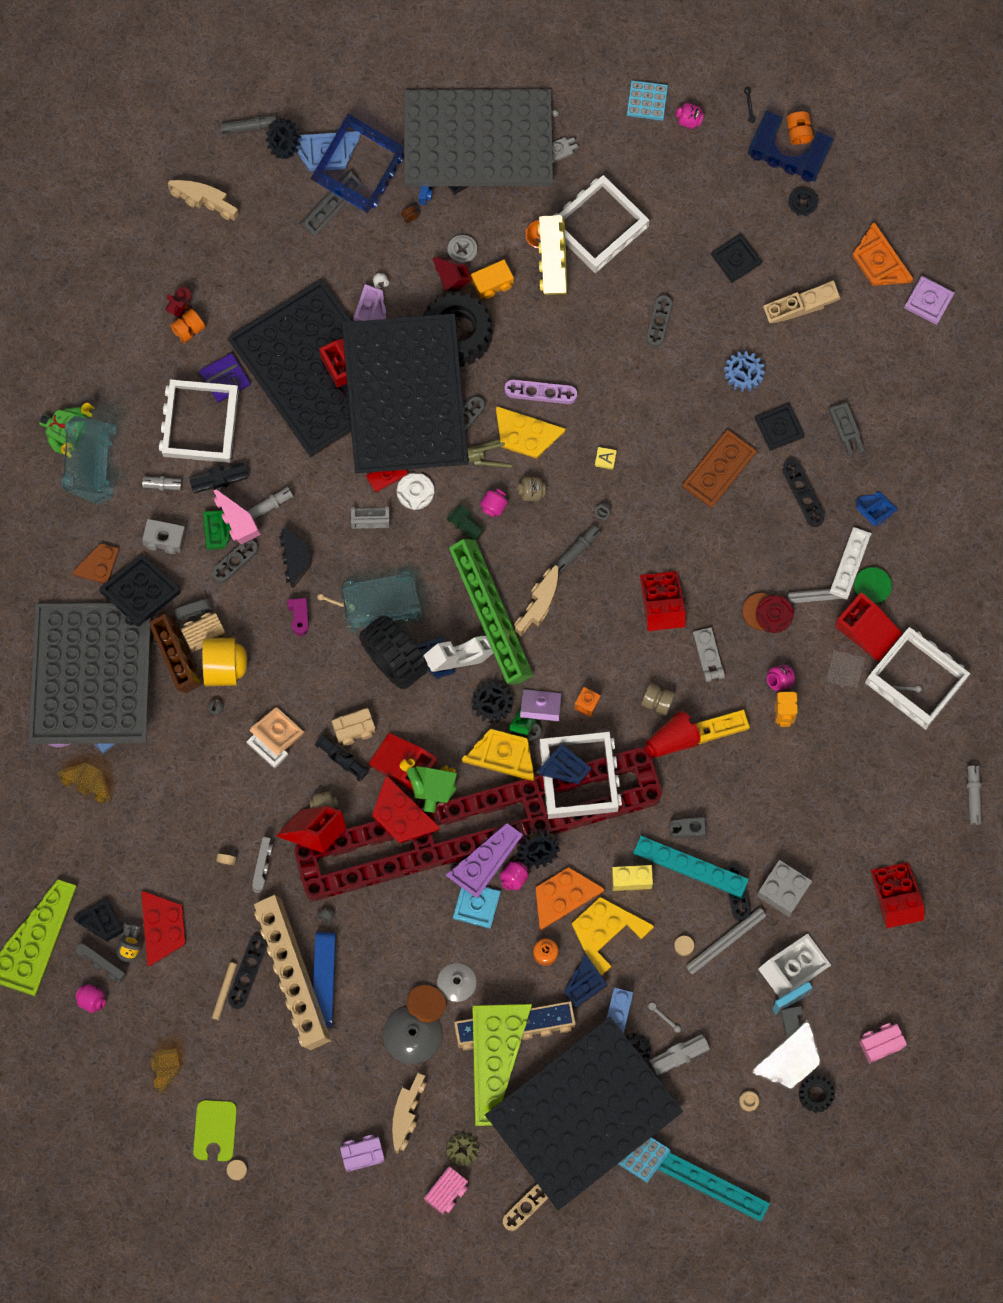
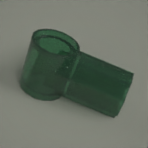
M461 504L446 517L449 523L452 522L457 530L460 529L471 540H478L485 532V529L471 517L470 512Z

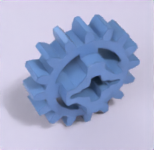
M745 351L744 355L738 352L737 357L731 355V361H726L727 367H724V372L726 373L724 378L730 379L728 385L734 384V390L740 387L741 392L744 391V388H747L750 392L752 386L758 388V383H762V377L765 374V371H763L764 364H759L760 358L754 359V353L748 356L747 351ZM737 363L738 366L732 370L733 366ZM757 373L756 377L751 380V376Z

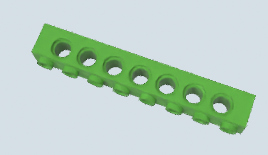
M462 539L449 547L507 684H520L534 675L476 540Z

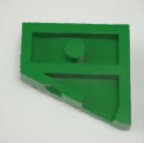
M207 511L202 514L206 550L226 548L230 538L229 531L232 529L229 523L226 524L221 515L224 513L223 511Z

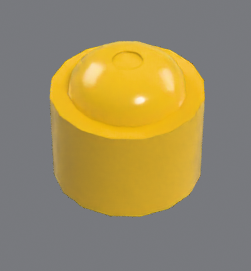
M235 637L203 638L202 654L205 687L237 685V680L241 679L247 671V654L244 647L236 643Z

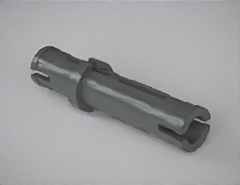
M275 115L266 117L255 116V118L221 123L222 135L256 129L260 131L263 128H268L269 125H273L272 121L276 120Z
M592 525L583 536L577 538L578 541L553 566H558V571L562 573L601 534L598 531L599 529Z

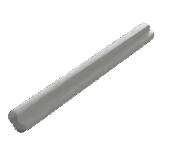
M758 908L686 966L689 973L694 974L764 919L766 916L765 912Z

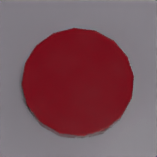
M767 596L760 601L756 609V620L759 626L770 633L785 631L791 625L794 617V609L791 603L782 596Z

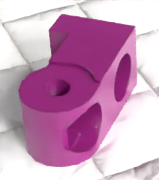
M306 598L287 600L288 611H293L294 615L291 625L292 631L297 636H304L309 629Z

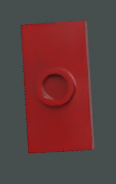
M406 470L374 472L367 475L366 478L376 493L401 480L408 473Z

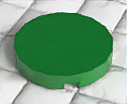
M875 567L860 571L853 585L856 596L863 593L876 605L884 602L892 589L891 579L888 574L882 569Z

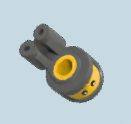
M124 921L122 927L124 933L120 934L121 938L117 947V956L124 962H133L139 955L142 946L141 942L137 940L141 928L139 923H133L132 925L131 922Z

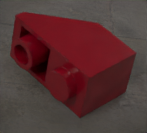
M434 257L432 259L445 291H459L472 281L466 264L447 257Z

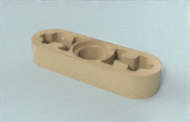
M538 1185L534 1186L504 1216L503 1226L508 1231L517 1230L548 1200L546 1195L544 1198L539 1197L536 1200L539 1204L535 1206L534 1202L528 1198L530 1195L534 1198L537 1195V1189L541 1191ZM522 1203H530L532 1210L529 1213H523L520 1209ZM517 1209L518 1213L525 1218L521 1220L518 1217L515 1221L516 1226H508L507 1218H514L517 1214L513 1211Z

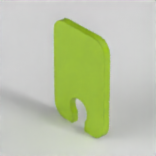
M204 1100L197 1105L193 1149L194 1156L197 1159L208 1160L207 1146L211 1143H217L220 1146L218 1161H229L233 1157L237 1112L234 1103Z

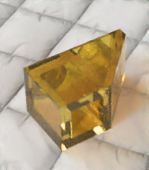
M177 1048L153 1052L154 1058H150L152 1070H156L157 1076L153 1078L154 1087L159 1090L160 1094L165 1093L181 1071Z

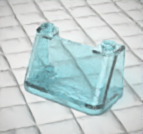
M77 416L66 422L64 476L61 480V486L64 491L98 505L112 497L113 488L107 487L110 481H106L108 448L112 446V442L109 441L110 436L116 434L117 425Z
M410 571L401 572L400 575L356 583L354 581H347L340 587L348 633L358 632L357 628L363 626L364 629L379 616L384 615L393 620L404 619V621H408V617L413 618L414 622L423 620V609L416 576Z

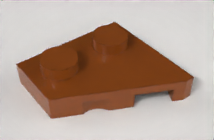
M100 543L79 564L72 575L105 584L110 580L119 548Z

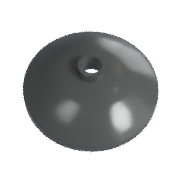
M407 1006L392 1013L386 1021L383 1030V1040L387 1051L396 1060L405 1064H420L432 1058L438 1051L442 1042V1028L439 1020L433 1022L417 1020V1017L412 1016ZM412 1029L416 1031L414 1036L409 1034V1031Z

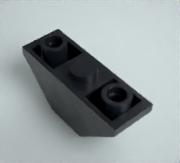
M285 528L282 529L283 535L279 536L281 547L285 546L286 552L282 554L283 564L288 565V571H285L286 583L290 582L291 588H294L311 567L308 544Z

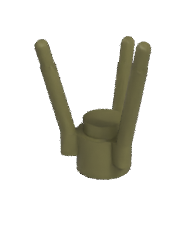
M500 439L467 448L469 462H474L475 466L513 467L512 464L481 461V459H484L483 451L505 445L504 442L499 443Z

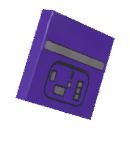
M232 353L199 371L205 383L236 385L239 391L250 386V382ZM211 391L217 403L229 397V393Z

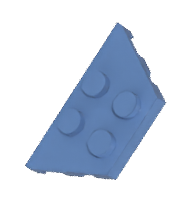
M360 131L299 135L301 138L298 139V142L301 143V146L296 147L298 149L297 153L309 172L346 169L361 137Z

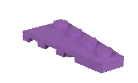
M507 823L471 855L459 863L458 866L446 874V876L478 898L523 834Z

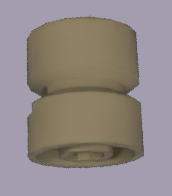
M650 683L641 706L648 709L655 707L656 712L666 716L669 706L673 702L675 692L668 689L661 691L658 685Z

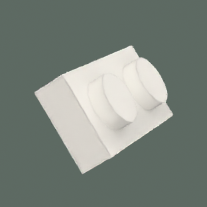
M254 734L247 741V744L274 769L288 756L286 751L277 756Z

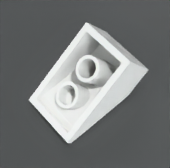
M806 934L769 959L758 970L778 997L781 998L812 980L830 967L831 964L809 934Z

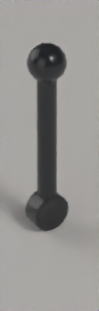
M746 87L744 93L747 96L750 117L748 121L754 123L756 118L752 112L751 89Z

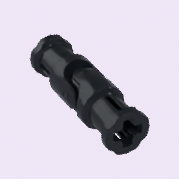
M327 733L322 734L315 743V746L324 750L330 759L340 765L345 771H350L355 775L359 782L369 773L370 768L368 766L365 767L358 762L357 757L350 754L339 743L332 741Z

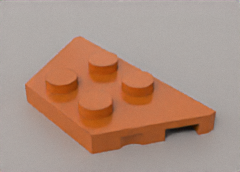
M875 222L872 223L852 255L872 286L913 282V277Z
M569 867L535 888L540 930H543L605 892V890Z

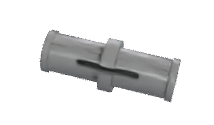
M143 476V488H154L160 491H164V489L181 491V478Z

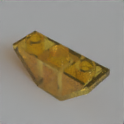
M82 763L58 771L57 776L61 784L70 787L73 782L79 793L86 796L88 793L91 795L95 793L96 795L93 799L101 804H104L105 801L109 804L111 803L109 790L101 770L87 763Z

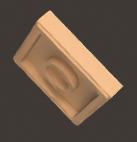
M277 707L250 729V732L277 756L304 734V731Z

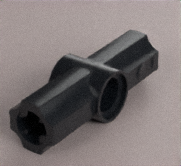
M244 462L228 467H213L206 473L189 477L193 494L210 489L218 490L219 487L223 486L226 488L229 484L248 479Z

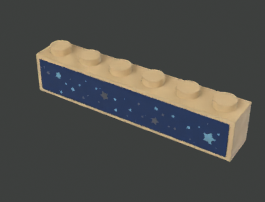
M571 1001L531 1008L521 1040L532 1039L533 1035L541 1034V1037L550 1036L553 1031L559 1030L560 1033L571 1032L572 1028H575ZM473 1019L454 1022L458 1048H463L464 1051L472 1050Z

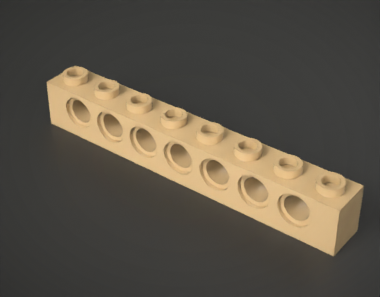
M273 895L254 904L256 909L254 915L262 926L260 932L267 941V952L273 958V969L279 975V986L286 995L285 1003L292 1012L293 1017L291 1020L294 1027L298 1029L300 1045L312 1050L332 1041L282 899ZM275 916L274 922L270 924V918ZM281 933L280 940L276 942V936ZM287 951L286 958L282 959V954ZM293 969V975L288 977V972ZM300 987L299 993L294 995L295 989ZM306 1004V1010L301 1013V1007ZM312 1022L311 1030L307 1031L308 1024Z

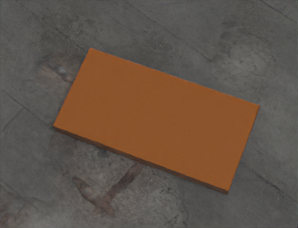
M727 429L685 480L682 487L710 508H713L754 457L757 450Z

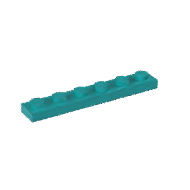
M640 836L633 852L636 856L739 898H742L749 879L643 836Z
M671 1153L667 1155L657 1169L759 1222L762 1221L770 1203Z

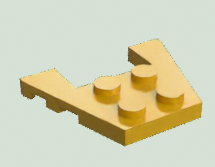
M601 897L571 924L585 954L588 955L601 976L611 968V965L598 951L626 925L640 939L645 937L654 928L652 924Z

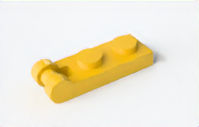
M744 710L695 724L701 738V742L698 744L746 731L750 728ZM709 728L710 733L705 734L703 729Z

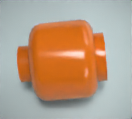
M551 939L539 940L533 949L535 961L542 966L552 965L558 958V946Z

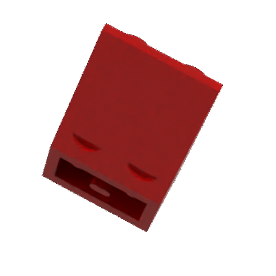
M339 339L319 348L320 358L337 388L347 383L343 339Z
M678 572L640 575L647 631L686 627L685 607Z
M863 593L857 596L837 619L835 624L839 631L877 662L882 660L903 635L883 611Z
M389 733L368 765L414 793L407 772L400 768V762L403 759H406V762L409 759H413L415 761L414 768L418 766L435 769L438 764V758L423 748Z
M328 806L299 810L279 831L277 837L324 853L346 829L342 811Z
M908 862L870 870L886 929L924 921V904Z

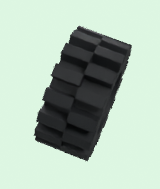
M817 1075L808 1077L799 1088V1101L808 1111H814V1113L823 1112L833 1103L835 1098L834 1085L829 1082L828 1078L825 1079L821 1075L819 1077ZM820 1087L824 1091V1098L821 1101H813L809 1096L811 1088Z

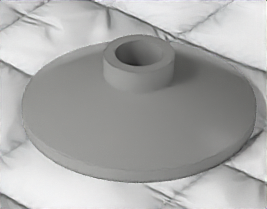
M449 964L439 973L437 986L444 995V998L453 1002L464 1001L475 991L476 976L471 968L464 964ZM455 978H459L461 982L459 984H454L453 980Z

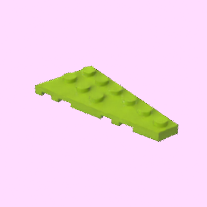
M57 880L36 909L34 908L30 913L28 919L22 923L0 952V985L36 997L76 892V885Z
M532 1004L472 1005L475 1126L492 1125L485 1117V1114L504 1098Z

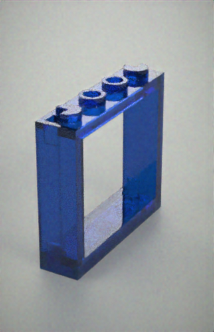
M347 114L310 179L368 213L371 207L375 209L377 206L379 193L383 194L388 186L386 184L387 179H392L397 171L394 169L396 163L400 165L402 162L404 146L352 115ZM348 127L353 128L395 153L370 199L363 197L323 173Z

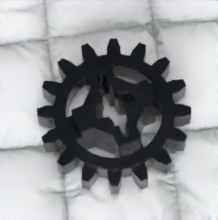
M291 119L273 120V125L268 126L270 132H266L269 136L265 139L266 142H269L267 149H272L270 154H276V158L289 159V157H294V153L298 152L296 147L301 146V143L298 142L301 136L297 134L300 130L295 129L296 123H291Z
M495 681L492 682V685L485 682L484 688L479 685V692H473L476 698L471 700V703L475 704L472 706V710H478L476 716L482 715L483 722L486 718L489 719L490 723H492L493 719L500 722V717L507 718L506 712L511 713V708L508 706H513V701L510 700L512 699V694H507L509 691L508 687L502 689L503 683L496 686ZM485 693V698L479 701L481 696ZM489 699H493V701H495V705H492V703L489 702ZM505 703L504 708L499 711L500 705Z
M538 829L537 833L531 830V835L529 836L524 834L525 840H519L520 846H517V854L524 865L527 864L529 868L535 865L536 869H538L539 865L546 867L547 862L552 864V858L558 857L556 852L560 851L559 842L555 838L554 833L549 834L548 830L542 833L541 829Z

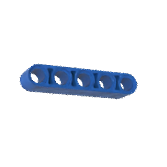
M316 932L313 989L327 1028H332L336 932Z

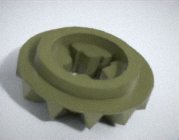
M463 1133L455 1135L448 1142L447 1155L456 1165H469L478 1156V1144L471 1135ZM458 1142L462 1144V1146H468V1148L466 1149L467 1157L462 1152L457 1153V1151L459 1150Z

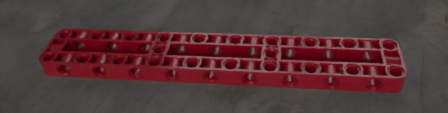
M636 748L612 755V757L616 756L617 768H614L615 775L632 772L634 775L636 774L639 783L637 788L617 793L621 794L622 802L618 812L582 815L583 817L580 820H575L573 817L548 819L543 802V796H545L544 779L541 775L535 776L534 781L525 779L449 800L447 803L436 804L435 813L426 812L424 808L420 809L437 825H448L466 820L470 816L481 813L483 815L506 809V806L520 803L523 804L526 819L508 824L523 834L520 840H525L524 834L531 835V830L537 833L538 830L535 828L537 823L545 825V829L541 830L542 833L548 830L549 834H557L598 821L635 812V810L639 811L654 807L660 802L662 791L651 756L648 755L645 748ZM637 756H643L646 759V761L643 763H639L636 761L635 758ZM606 757L586 762L592 769L580 784H565L561 780L552 778L554 793L560 794L580 788L581 785L609 780L608 772L601 773L598 770L601 766L607 767ZM526 787H532L534 789V792L532 794H527L524 792V789ZM648 792H654L657 795V797L655 799H649L646 794ZM611 795L573 806L611 802ZM489 797H494L497 802L491 805L486 800ZM532 805H537L540 808V810L538 812H532L530 811L529 807ZM455 807L460 812L457 815H452L449 810ZM377 821L345 829L324 853L297 844L294 854L307 898L312 901H318L336 896V894H343L411 875V872L414 874L464 860L504 825L434 844L431 833L425 834L423 836L428 840L424 844L419 843L415 838L412 839L415 850L322 876L317 863L318 859L352 852L356 848L370 844L373 846L394 840L393 837ZM381 828L385 833L377 836L374 831ZM339 839H345L347 841V844L345 846H339L337 845V841ZM468 844L471 848L464 852L460 849V846ZM307 849L310 853L308 856L302 857L299 855V852ZM429 854L433 859L430 862H425L422 857ZM393 865L395 870L389 873L385 871V867ZM354 875L358 880L355 883H349L347 878ZM312 886L320 888V891L316 894L311 893L309 890Z

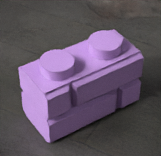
M374 1135L363 1137V1141L355 1143V1140L343 1143L340 1150L346 1172L385 1162L379 1137L374 1138Z

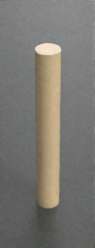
M229 963L212 1019L218 1021L220 1019L237 967L235 963Z

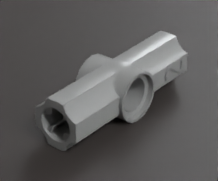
M701 1034L685 1043L672 1046L667 1052L649 1060V1063L655 1075L659 1076L675 1067L679 1068V1065L685 1062L689 1063L691 1059L710 1049L706 1039Z

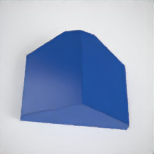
M881 492L863 495L856 499V509L873 526H880L898 510Z

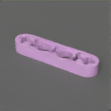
M509 380L504 387L505 394L510 398L563 404H572L577 399V390L568 385ZM511 385H515L516 389H521L522 385L524 386L523 394H520L521 390H515L514 393H511V390L508 388H511ZM529 387H534L537 393L535 395H528L526 390ZM553 389L556 394L553 397H547L545 391ZM558 389L561 390V394H567V391H571V394L574 396L567 399L566 395H561V398H558Z

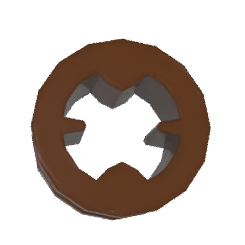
M415 206L408 207L401 212V216L405 217V223H409L420 216L419 212H416Z

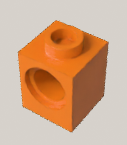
M583 687L575 702L574 709L592 717L600 702L601 695Z

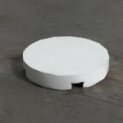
M410 473L399 481L397 497L406 508L413 510L422 509L433 500L434 485L424 474Z

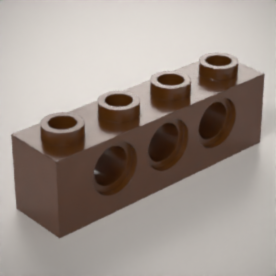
M163 614L149 622L176 689L188 693L203 685L175 618Z

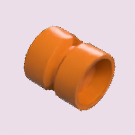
M795 112L786 117L787 126L790 130L791 144L799 145L800 140L801 144L813 141L814 136L812 127H810L811 120L808 112Z
M192 309L182 315L183 319L178 318L170 324L172 331L184 344L193 338V334H198L205 329L203 321Z

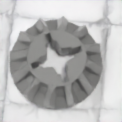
M458 235L451 239L448 244L449 256L451 259L465 264L472 261L477 255V244L469 236ZM458 245L461 246L462 248L466 246V247H467V248H466V253H467V254H465V253H463V252L458 253V251H459Z

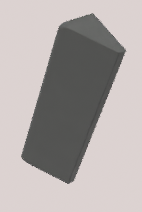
M351 171L346 172L298 224L313 236H316L363 184Z

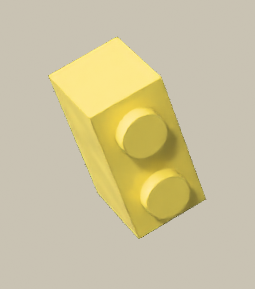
M652 865L612 867L613 891L652 889Z

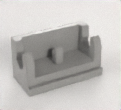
M385 506V508L358 509L351 507V528H390L389 506Z

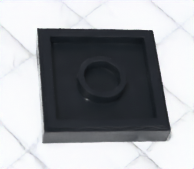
M741 234L711 253L712 258L731 283L762 264L760 258Z
M790 404L755 417V421L769 451L804 438V434Z

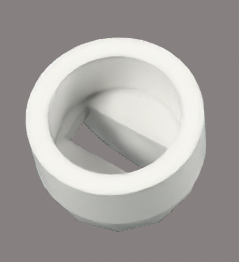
M377 273L373 278L374 286L377 289L381 288L378 285L379 282H384V287L389 284L387 276L383 273Z

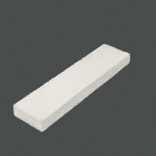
M853 527L830 594L848 599L871 535L870 532Z

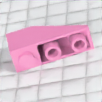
M214 490L216 495L214 501L218 508L222 507L224 512L221 514L226 524H230L232 530L229 532L234 541L237 540L240 544H243L261 535L250 513L218 490Z

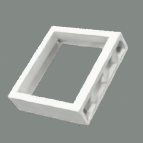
M604 175L599 179H594L586 191L582 190L573 202L570 201L564 206L562 212L553 215H562L566 219L600 188L604 187L637 220L633 226L596 258L565 230L566 245L594 273H597L647 229L650 221Z
M170 380V384L166 385L165 390L168 402L164 403L163 415H166V419L161 425V433H164V437L159 443V451H162L163 457L231 463L239 394L238 386ZM176 388L229 393L223 453L169 448Z
M909 627L867 677L865 684L926 730L965 683L970 673L964 669L962 664H957L953 661V658L948 653L941 652L935 643L927 641L919 631L916 632ZM907 640L959 679L930 716L879 677L880 673Z
M610 732L540 739L542 766L550 757L549 747L560 746L561 744L571 745L604 741L611 802L556 808L552 778L543 776L548 819L618 812V806L622 805L621 794H617L616 787H619V777L614 773V768H617L616 756L612 757V749H615L614 738H610Z

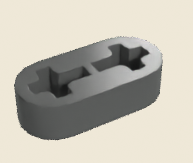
M200 600L177 608L175 610L177 620H186L212 611L210 600Z

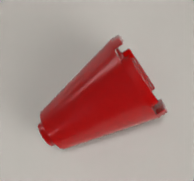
M684 711L676 713L646 741L645 750L648 755L657 758L698 746V743L701 742L700 733L695 723L691 725L688 719L691 717Z

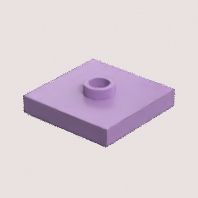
M921 276L904 309L937 325L955 292Z
M523 689L520 717L559 721L561 693Z

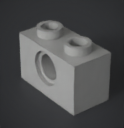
M147 519L142 539L143 545L153 551L159 548L164 549L169 554L181 553L186 533L185 526ZM162 535H167L168 539L165 541L159 540V537Z

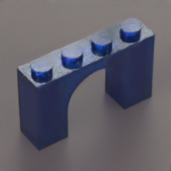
M766 111L749 146L748 155L756 161L763 160L773 168L780 167L787 174H797L804 181L816 182L833 145L834 138L817 132L806 153L797 157L784 155L775 145V138L782 125L783 117Z

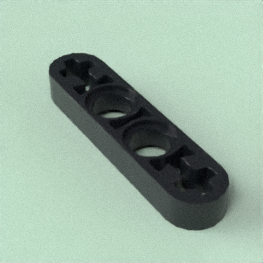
M795 460L786 461L783 465V474L807 523L812 527L821 526L824 522V513L800 465ZM788 465H791V467H795V476H800L795 477L793 480H791L790 478H793V474L791 471H787ZM800 481L805 487L802 490H797L794 487V483ZM810 498L813 504L808 507L804 506L802 500ZM814 507H816V509H814L813 511L815 516H820L818 520L819 522L811 520L813 514L810 510H812Z
M254 936L249 941L228 997L229 1004L234 1009H241L247 1002L267 949L266 940L262 936ZM258 940H261L263 948L259 947L257 954H261L260 957L249 954V951L254 953L255 946L253 943H257ZM250 958L257 961V965L252 969L247 968L245 965L246 961ZM245 976L250 979L248 986L242 987L239 985L241 977ZM236 987L241 991H247L246 994L241 993L240 999L243 1001L242 1003L238 1002L237 1005L232 1000L233 997L238 995V990H235Z

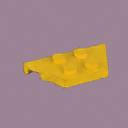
M496 407L500 443H505L504 446H501L502 448L537 459L554 441L565 433V428Z
M490 729L484 735V738L474 745V748L468 755L462 758L463 763L531 781L535 779L527 738Z

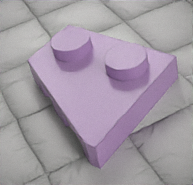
M365 284L353 320L386 319L383 291Z

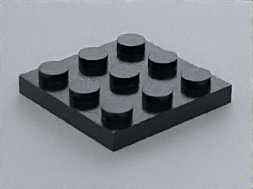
M140 555L99 588L100 593L137 627L141 626L181 593V589L144 555Z

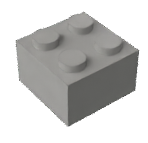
M779 860L758 891L757 897L790 917L809 889L812 880Z

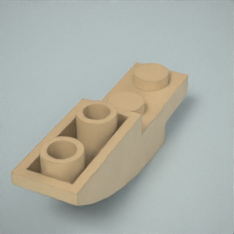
M170 180L168 182L170 194L176 198L181 197L185 199V202L191 207L196 206L200 208L205 203L204 205L209 210H217L226 220L232 219L235 221L239 216L238 209L227 203V194L216 188L193 181Z
M831 281L801 294H798V292L763 307L769 323H776L824 309L825 305L838 301L841 298L834 281Z
M555 565L552 569L549 568L543 575L544 580L533 587L531 591L532 599L536 602L532 601L526 609L527 613L525 616H520L514 624L516 626L515 633L519 636L523 635L532 622L539 627L547 615L556 593L558 566Z
M420 1073L417 1074L410 1091L402 1087L395 1106L392 1132L394 1150L397 1154H399L400 1150H405L409 1142L406 1137L409 1132L413 1133L417 1122L414 1121L415 1115L409 1112L410 1110L415 1111L419 1102L416 1100L418 1093L422 1094L427 1085L424 1082L425 1076Z

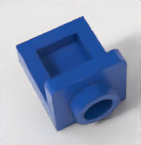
M419 186L421 187L419 204L426 205L427 200L431 201L433 190L430 189L431 186Z

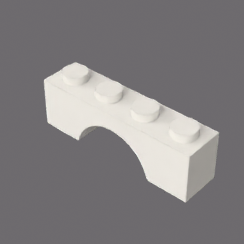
M480 636L456 647H453L451 642L438 643L424 654V657L431 671L435 672L482 663L494 652L487 636Z

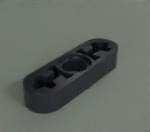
M729 865L725 869L727 871L733 869L734 872H738L737 875L742 876V871L737 865ZM746 889L742 898H735L732 894L728 893L733 917L738 921L745 920L750 914ZM745 901V903L741 902L742 909L747 911L744 913V916H740L739 913L736 914L739 907L738 903L734 905L733 902Z

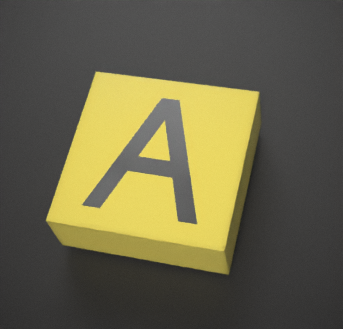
M598 447L595 466L613 469L617 450Z

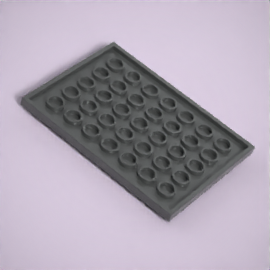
M551 89L404 90L405 187L553 186Z
M112 603L36 604L29 744L147 742L151 630L149 622H151V618L137 627Z

